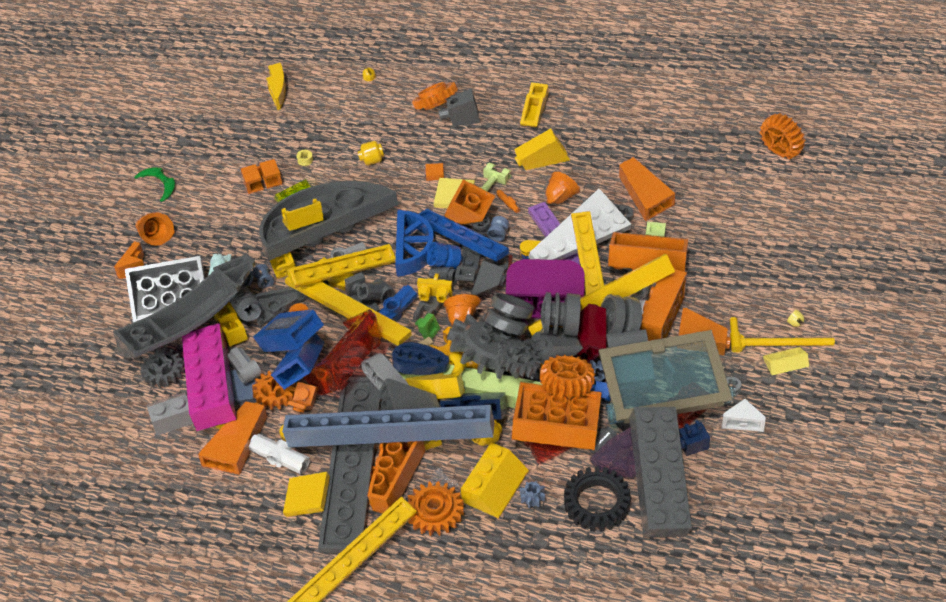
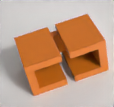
M275 159L259 163L260 166L254 164L240 168L248 194L264 190L261 176L267 189L282 185L280 171Z

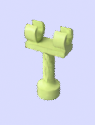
M488 163L486 168L483 169L484 178L488 180L479 188L488 192L495 182L505 185L511 178L509 173L512 170L504 168L502 173H499L494 169L495 164Z

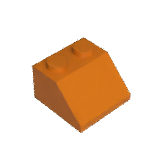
M463 179L444 216L458 224L482 222L495 195Z

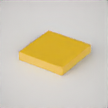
M327 472L289 478L283 514L286 517L324 511L330 475Z

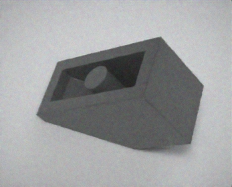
M483 260L470 295H476L480 298L496 291L498 285H503L506 276L503 275L504 267Z

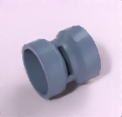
M502 216L494 217L487 232L488 237L493 241H503L509 228V221Z

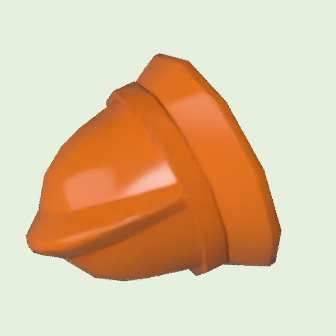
M553 172L545 194L547 204H560L568 198H572L575 194L580 193V187L572 178L561 172Z
M159 212L146 214L135 224L140 237L150 245H162L169 241L175 233L173 222L170 218Z
M470 294L455 295L446 299L443 305L446 308L450 324L453 326L455 319L464 323L467 314L473 317L481 303V299L476 295Z

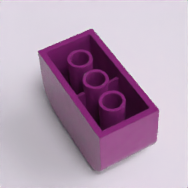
M523 259L511 264L507 270L505 294L520 298L534 306L532 317L529 319H541V307L546 292H551V301L555 300V293H559L560 302H564L567 293L580 294V298L584 296V270L581 265L574 261Z

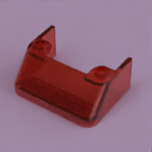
M371 309L346 319L343 324L349 330L322 362L315 365L312 371L303 377L310 385L319 387L317 391L319 395L322 396L337 389L339 391L344 389L348 384L347 380L372 349L375 350L382 343L380 341L382 335L377 317Z

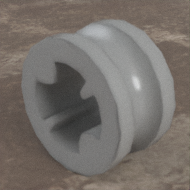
M736 377L726 378L728 386H736L734 389L730 386L731 396H737L741 391V381Z

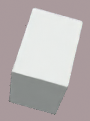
M746 399L723 414L722 428L764 432L765 416Z

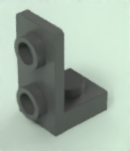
M362 272L344 279L347 296L377 312L380 311L374 299L361 300L358 297L356 290L358 285L366 283Z

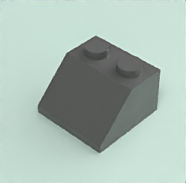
M549 327L548 334H543L542 329L536 332L529 340L533 350L537 351L536 356H540L542 364H544V361L549 360V357L555 358L556 355L563 356L564 354L566 356H575L583 349L577 336L564 335L563 327H558L556 335L553 334V327Z

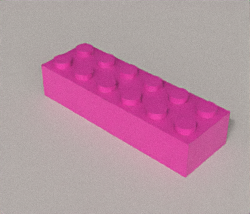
M220 324L194 330L182 336L189 415L196 430L200 431L236 420L230 365L227 357V341Z

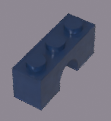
M505 392L464 393L461 397L440 400L441 407L491 405L494 419H502L507 413Z

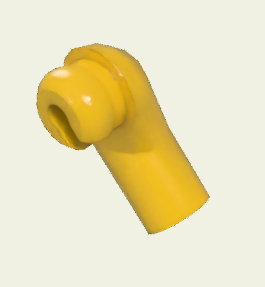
M452 352L448 356L449 362L452 361L451 364L454 365L451 374L461 373L462 375L466 363H460L462 358L460 353Z

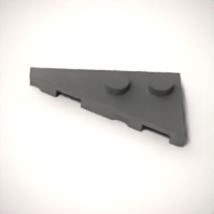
M292 287L254 294L262 310L257 318L258 326H262L275 318L279 313L290 309L292 305L305 300L308 296Z

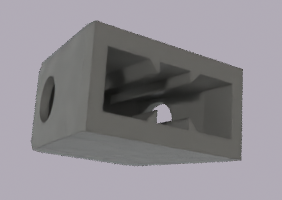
M472 89L448 97L446 99L447 108L438 110L440 119L451 118L453 126L480 123L479 111Z

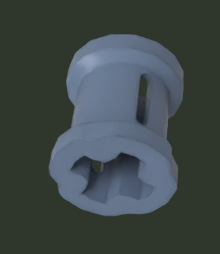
M265 264L255 266L252 272L253 276L258 280V287L264 289L272 286L274 279L269 275L268 266Z

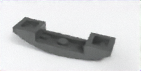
M462 245L463 251L460 264L456 269L455 280L475 281L479 270L481 254Z

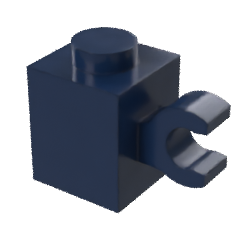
M696 420L695 424L689 426L687 423L684 428L679 429L681 450L684 451L686 456L709 449L710 436L702 422Z

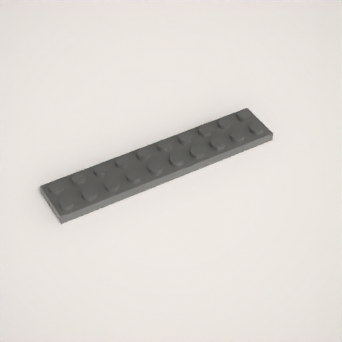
M368 377L342 378L338 413L380 410L381 399H379V390ZM375 443L333 445L329 468L330 479L318 544L319 553H340L365 530L369 500L367 495L371 482Z

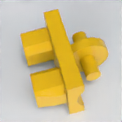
M435 273L434 278H418L417 280L420 301H428L430 296H435L439 303H444L446 299L453 296L452 281L440 279L439 273Z

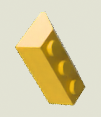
M491 442L461 487V499H463V503L499 519L529 470L509 449Z

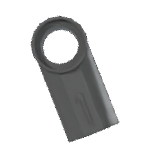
M380 278L373 282L359 284L356 289L361 300L379 299L384 302L387 298L393 297L395 290Z

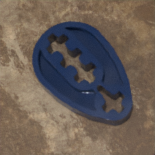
M408 342L398 345L393 350L392 364L397 371L404 374L432 375L446 372L449 369V357L433 347Z

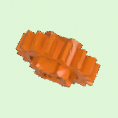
M268 371L266 376L260 374L261 379L256 378L255 384H252L253 398H256V403H262L265 407L268 405L270 410L274 406L281 409L282 404L287 407L288 400H293L296 389L295 383L283 389L271 376L272 373Z

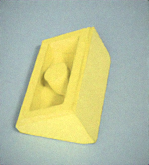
M800 347L763 356L771 375L809 367L808 354Z

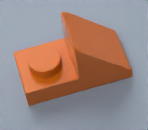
M134 241L114 266L119 279L126 278L125 269L145 266L142 260L144 253L141 243Z

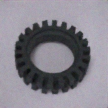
M595 466V472H591V468L587 467L585 474L582 470L577 471V476L573 474L571 481H567L566 488L564 489L565 512L568 513L570 520L574 519L575 525L581 523V528L586 530L587 526H590V531L595 532V527H599V531L603 532L604 527L607 526L611 530L613 529V524L619 526L621 519L623 521L626 519V514L630 510L631 492L630 488L628 489L627 481L624 482L622 475L617 477L616 471L613 470L611 474H608L609 468L604 467L603 472H599V466ZM599 485L610 489L615 494L617 502L609 511L592 513L581 507L577 500L578 495L589 486Z

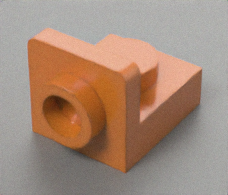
M297 382L293 400H288V405L293 406V410L302 413L305 410H312L319 387Z

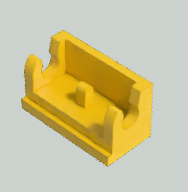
M313 199L312 205L292 211H286V208L281 209L284 225L291 231L323 221L321 202Z
M290 252L269 260L277 279L289 276L287 270L295 267Z

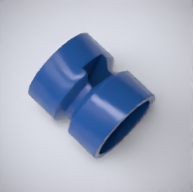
M438 242L430 244L427 251L428 265L439 268L442 265V267H453L454 269H457V266H459L461 261L460 247Z

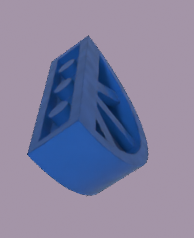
M397 210L395 260L397 277L409 275L424 268L428 264V248L434 242L433 229L430 223L421 215L405 210ZM417 229L421 231L425 236L408 235H410ZM427 242L421 252L407 244ZM405 250L413 255V257L405 259Z

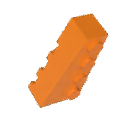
M423 441L380 443V452L376 458V468L372 474L367 495L373 511L384 513L403 495L426 451Z

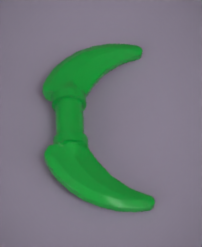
M160 167L144 169L134 176L135 179L145 176L160 179L164 184V193L160 202L167 200L175 189L174 178L167 177Z

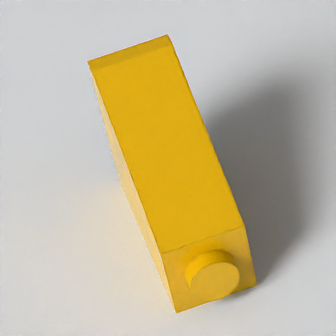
M551 128L514 149L517 155L515 157L516 162L519 166H523L525 170L570 161L566 149Z

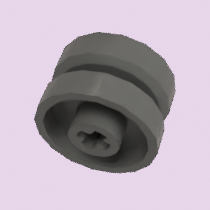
M495 292L490 302L494 308L487 310L485 321L505 332L524 335L529 325L525 319L532 317L534 306L515 296Z
M610 294L603 299L601 307L606 308V335L640 330L642 307L637 298L628 296L622 298L620 295Z

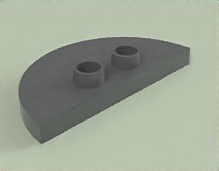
M364 181L330 182L298 191L278 202L264 216L259 228L263 251L266 257L272 260L304 245L315 246L321 243L323 237L334 232L350 231L355 227V223L397 206V194L385 186ZM313 199L321 202L323 221L291 231L284 225L281 209L286 208V211H292L312 205Z

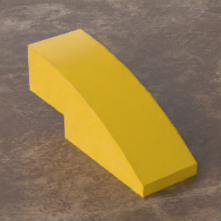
M281 62L268 66L270 77L266 78L268 90L277 110L281 109L286 95V84Z
M531 82L520 125L538 126L549 94L547 84Z
M228 302L213 317L217 324H220L229 346L248 340L236 311Z
M439 373L405 379L410 386L435 394L437 399L461 397L465 393L461 373L447 375Z

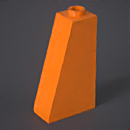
M634 157L619 165V178L645 221L674 206L675 192Z
M246 401L236 411V420L225 423L199 452L198 456L201 466L240 475L251 452L249 450L251 438L260 433L267 419L265 405Z

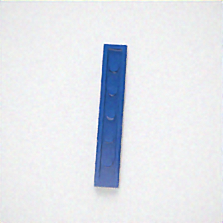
M429 209L419 213L430 223L433 231L496 262L509 254L508 247Z

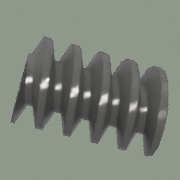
M242 285L238 293L229 301L239 317L244 321H253L261 314L260 303L247 286Z

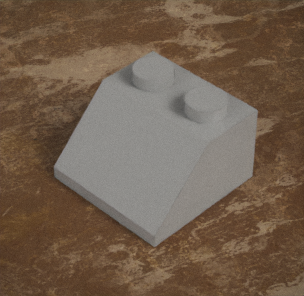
M185 392L146 405L156 436L193 424L189 415L188 398Z

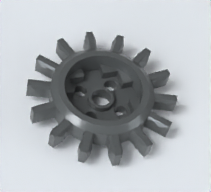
M470 314L466 315L464 323L455 319L447 336V340L452 341L449 350L450 352H464L460 363L465 364L474 361L478 364L477 373L482 374L486 368L495 370L498 379L502 378L506 367L500 366L501 362L496 360L498 357L496 356L502 343L506 344L509 341L513 344L516 341L518 345L524 343V345L532 347L530 339H520L521 335L505 332L488 324L485 321L486 314L483 315L481 322H477ZM510 372L515 378H519V373H516L514 375L512 372Z

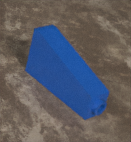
M315 333L297 350H289L271 376L283 389L291 386L312 371L325 342Z

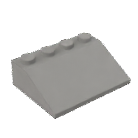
M196 256L125 269L133 322L167 307L205 279L201 257Z

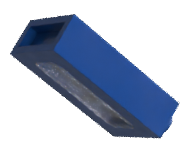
M313 309L279 313L253 338L264 352L297 350L324 324Z

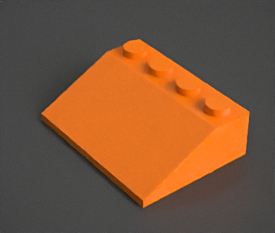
M520 382L511 439L595 450L601 392L590 391L586 392L585 396L580 395L579 398L573 396L570 399L569 397L562 398L560 395L554 396L553 393H547V389H543L542 385Z

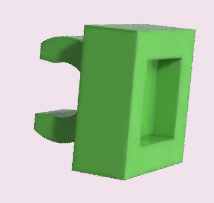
M428 313L424 319L419 318L415 322V326L419 328L418 332L422 334L424 339L427 337L433 339L440 330L434 314Z

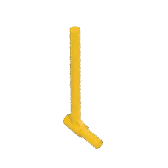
M731 317L729 319L732 352H741L745 346L835 345L834 338H744L739 332L737 318Z

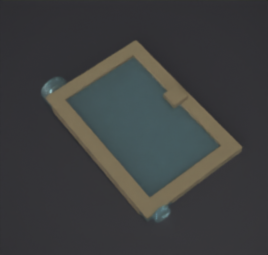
M712 330L599 350L611 403L606 404L609 424L630 423L629 417L634 407H676L677 414L721 407L724 404L732 403V398H735L734 387L728 386Z

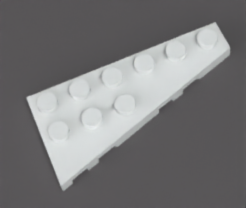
M600 189L573 212L590 211L596 244L612 238L613 232L623 233L631 228V223ZM571 215L530 251V259L562 260L578 253Z

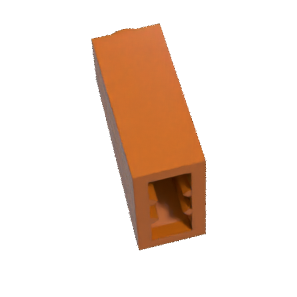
M683 308L678 336L712 330L719 355H725V348H730L731 337H727L728 328L688 308ZM704 341L677 346L679 350L707 353Z

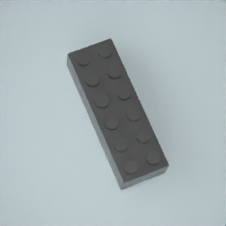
M634 407L629 420L643 538L686 536L692 529L676 407Z

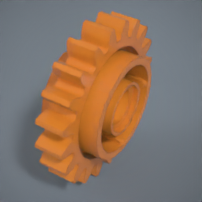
M445 82L436 83L418 93L419 96L412 101L413 106L416 110L435 108L446 103V99L455 94L458 88L455 82L447 84Z
M429 481L428 487L420 484V491L413 489V495H408V503L417 511V514L408 523L413 524L414 530L420 528L421 534L428 530L429 536H432L434 531L441 536V530L449 533V526L456 528V521H462L461 515L464 514L463 499H461L460 492L456 493L455 487L448 489V483L441 487L439 481L436 482L435 486H432V483Z

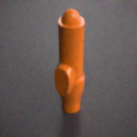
M502 190L496 191V195L507 207L515 213L520 211L516 201L511 196H507Z

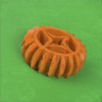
M781 113L773 114L766 118L760 127L761 131L759 133L762 135L760 139L764 141L763 145H766L768 150L782 158H794L801 153L800 151L805 146L804 142L806 140L803 138L805 134L801 132L802 128L798 127L793 118H788L787 115H782Z
M564 354L563 356L556 355L555 358L549 357V360L544 361L540 369V383L543 389H547V393H553L554 396L560 395L562 398L569 397L571 399L573 396L579 398L580 395L585 396L586 392H590L595 381L592 364L587 363V360H581L580 357L575 358L573 355L566 356Z

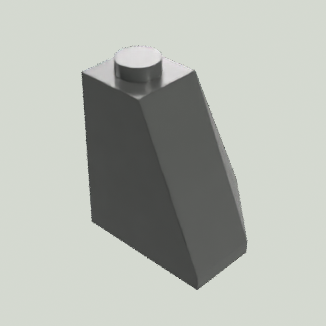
M390 378L385 379L379 389V399H382L381 410L441 407L435 394Z

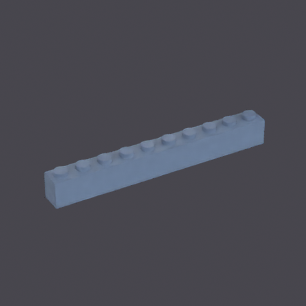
M491 405L286 415L282 432L288 447L493 438L494 417Z

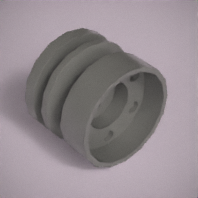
M546 292L541 307L543 334H548L549 325H553V334L555 335L558 327L563 326L564 335L577 336L580 320V294L567 293L564 302H560L559 293L556 292L555 300L551 301V292Z

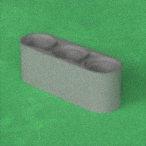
M378 353L362 361L363 372L378 390L387 378L409 385L383 354Z

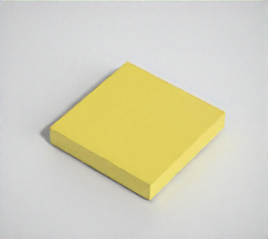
M439 178L434 207L448 208L463 179ZM466 180L475 185V180Z

